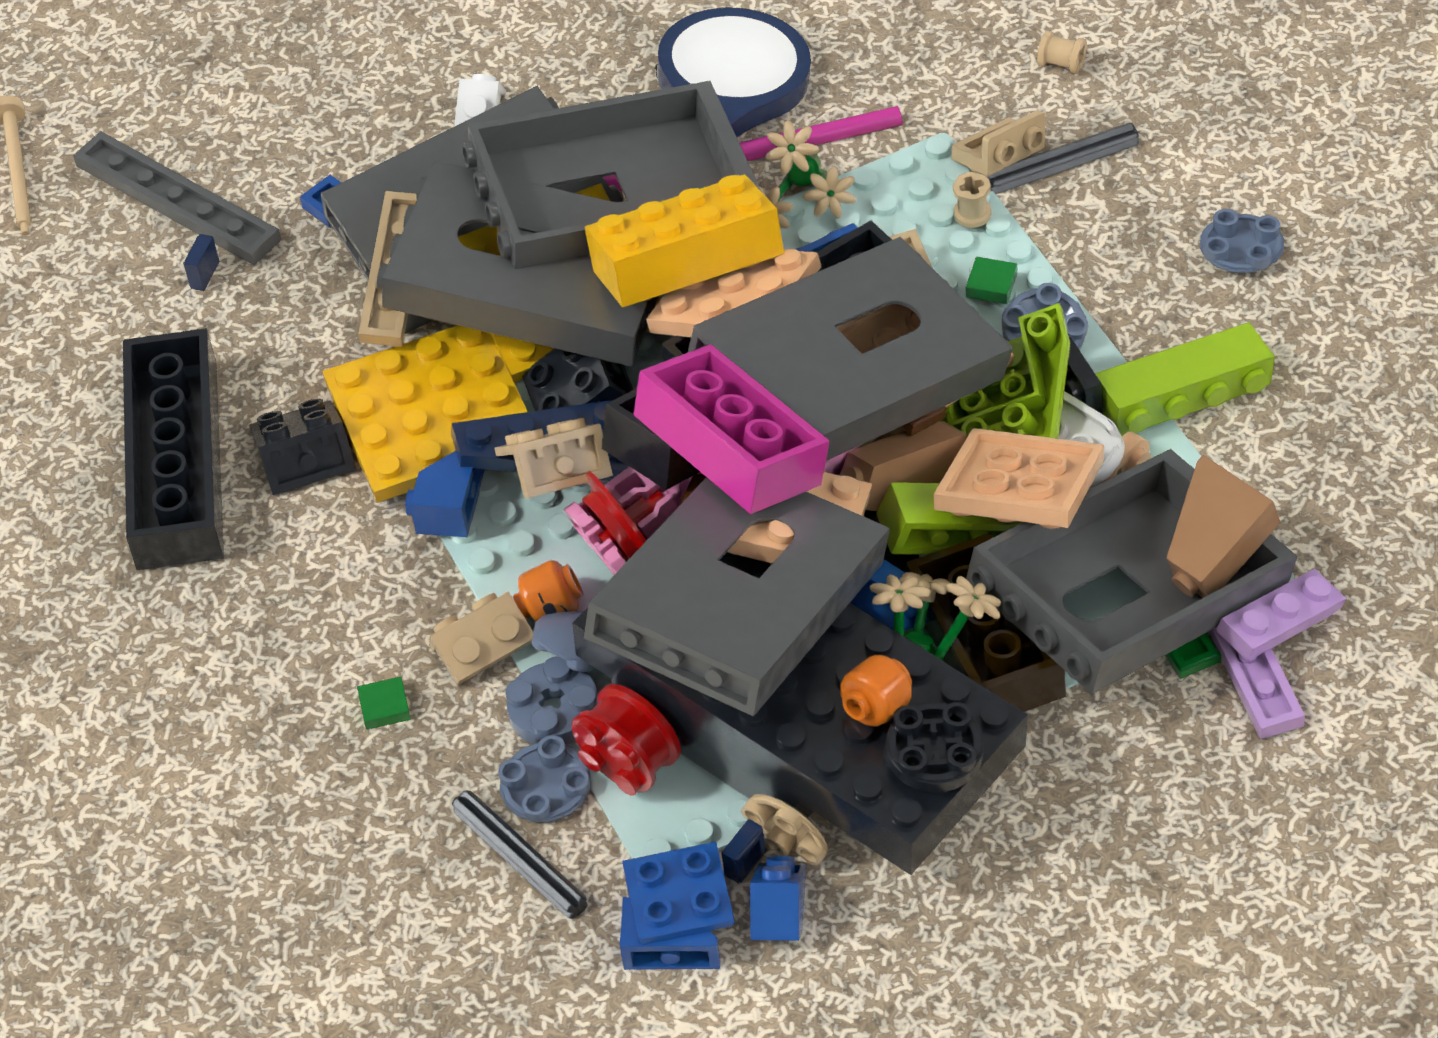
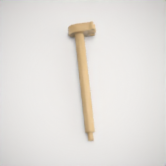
M0 96V125L4 124L17 227L21 229V235L24 236L29 235L28 226L31 225L17 121H22L25 118V106L18 97Z

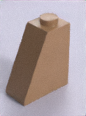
M938 421L911 437L906 431L848 451L840 476H850L859 481L872 483L866 510L878 511L891 482L940 483L966 441L968 434L944 421Z
M1202 455L1196 463L1166 558L1173 573L1171 580L1174 585L1187 596L1193 597L1196 593L1202 598L1223 588L1281 523L1274 502L1205 455Z

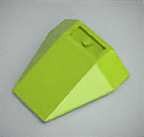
M1057 303L1018 317L1022 336L1007 341L1013 347L1012 353L1014 358L1012 365L1006 368L1003 379L947 406L945 418L940 421H944L968 435L973 428L1058 439L1070 349L1062 306Z

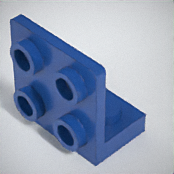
M716 842L622 861L627 892L630 897L640 944L659 942L734 925L733 911Z

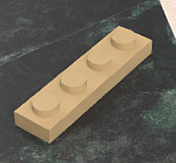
M385 191L358 332L360 343L402 347L408 313L382 307V289L377 288V276L382 263L388 264L391 259L390 249L395 234H402L404 230L403 222L408 205H415L417 201L416 194Z

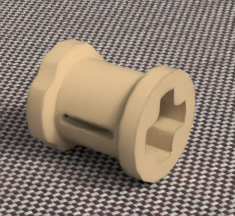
M1046 30L1038 48V66L1045 67L1047 64L1070 68L1071 73L1078 74L1086 57L1087 40L1078 38L1074 41L1054 36V32Z
M967 172L959 175L953 183V193L958 202L954 207V218L958 224L964 227H981L991 218V206L987 202V195L991 191V185L985 175Z

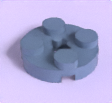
M558 656L551 657L545 663L525 670L508 684L506 698L510 724L516 734L529 743L535 744L537 740H541L548 735L562 738L565 744L574 742L576 740L572 732V721L581 711H591L598 704L597 688L587 672L574 671L566 665L565 659ZM549 699H560L561 706L555 709L551 705L544 708L541 707Z

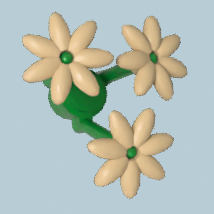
M786 120L784 123V136L774 132L767 134L768 139L777 148L768 152L765 158L769 161L782 158L780 169L782 175H786L778 187H773L766 196L777 208L780 227L787 229L790 226L782 213L790 211L793 208V204L779 201L792 184L808 186L813 183L817 188L803 194V198L807 201H818L814 208V215L816 217L822 215L829 206L831 213L836 218H840L842 215L840 202L854 204L857 201L854 195L845 191L854 183V177L848 176L838 181L839 175L836 166H832L828 172L821 169V160L817 155L820 149L816 145L805 143L811 135L812 128L805 127L796 134L790 120Z
M906 572L900 579L894 575L887 576V584L874 583L870 585V590L877 594L873 597L872 604L890 603V608L894 612L893 630L904 636V611L909 606L917 608L913 630L907 633L906 638L942 661L969 616L982 619L983 614L986 613L994 619H999L1000 613L996 608L1001 604L1000 599L985 594L986 586L983 583H978L973 587L962 576L957 578L956 584L950 583L946 579L933 580L928 574L920 576L916 573ZM936 592L940 594L950 592L959 596L955 599L954 604L959 607L960 613L935 650L933 639L923 633L929 602H934Z

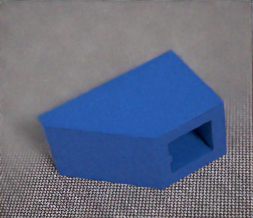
M771 856L766 858V863L758 864L750 882V940L799 941L803 928L806 863H795V858L791 856Z

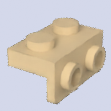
M1036 110L1018 120L1008 117L953 144L951 160L968 167L973 172L981 173L988 177L1044 149L1045 113Z
M509 591L499 597L495 593L486 595L472 605L474 611L460 619L456 615H452L434 626L433 630L435 633L430 636L429 646L433 652L437 651L457 686L531 644L533 631Z

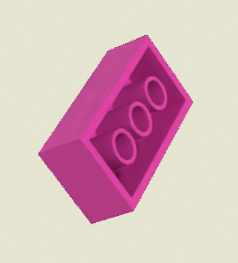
M712 344L640 371L634 416L748 513L753 514L822 485L830 441Z

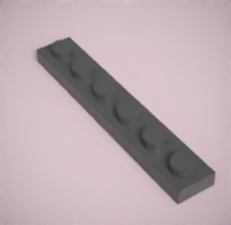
M102 131L73 155L76 166L198 235L213 236L216 245L252 265H255L281 241L278 228Z

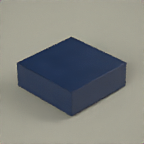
M199 234L183 263L191 289L205 291L220 262L213 236Z
M748 819L721 852L724 875L737 883L743 882L766 853L764 833L761 825Z

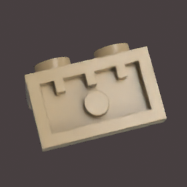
M584 418L547 425L548 434L545 435L542 428L505 436L506 445L494 448L496 456L514 455L524 498L588 483L585 475L588 471H591L598 479L613 476L608 453L602 449L603 433L600 423L586 425Z

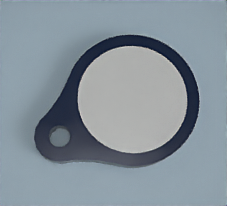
M725 7L707 9L682 18L666 31L658 48L657 78L661 89L711 81L736 137H739L753 127L782 116L799 104L806 94L809 85L811 55L803 37L792 26L775 16L746 8Z

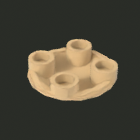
M754 794L741 809L742 815L747 820L750 819L762 826L764 833L767 834L764 839L765 845L773 851L780 848V855L788 856L793 851L808 863L819 865L828 853V845L818 828L806 815L787 802L768 795Z

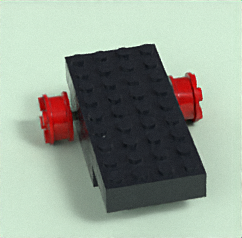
M728 552L719 560L756 578H760L772 565L769 562ZM851 603L847 605L754 716L584 639L588 607L572 623L576 655L612 678V684L606 685L597 696L598 704L591 711H581L572 721V732L580 747L578 757L590 770L600 771L616 783L623 792L634 796L636 793L647 792L656 781L655 773L661 766L673 765L682 754L748 799L754 794L768 795L787 802L807 817L813 812L817 813L909 875L914 873L1026 747L1028 714ZM873 655H884L901 662L910 673L912 698L908 705L915 706L928 702L947 704L961 702L967 705L971 710L973 719L979 725L984 739L983 760L974 777L964 785L946 792L920 791L903 783L892 772L886 757V737L894 717L878 727L867 726L851 718L846 713L841 698V682L844 676L865 659Z

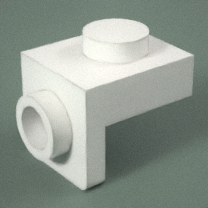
M474 74L472 79H459L454 126L500 104L501 97L505 98L506 89L499 81H496V77L486 74Z

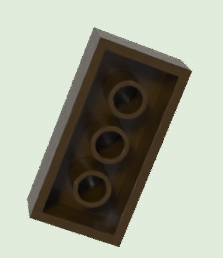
M989 533L906 562L907 572L916 573L920 576L928 574L933 580L946 579L950 583L957 584L956 580L959 576L965 579L967 577L974 547L993 538V536ZM936 592L934 602H929L927 611L929 622L925 623L924 626L933 639L936 648H938L960 613L959 607L954 604L955 599L959 596L950 592L946 594ZM1000 611L999 619H994L986 613L983 614L982 619L969 616L943 658L945 663L1023 712L1066 697L1065 670L1044 651L1040 650L1017 626L1008 621Z

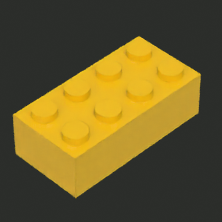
M745 174L741 176H726L719 183L701 189H686L676 197L661 202H646L636 210L621 215H607L600 218L596 223L584 226L593 271L622 308L785 254L777 208Z

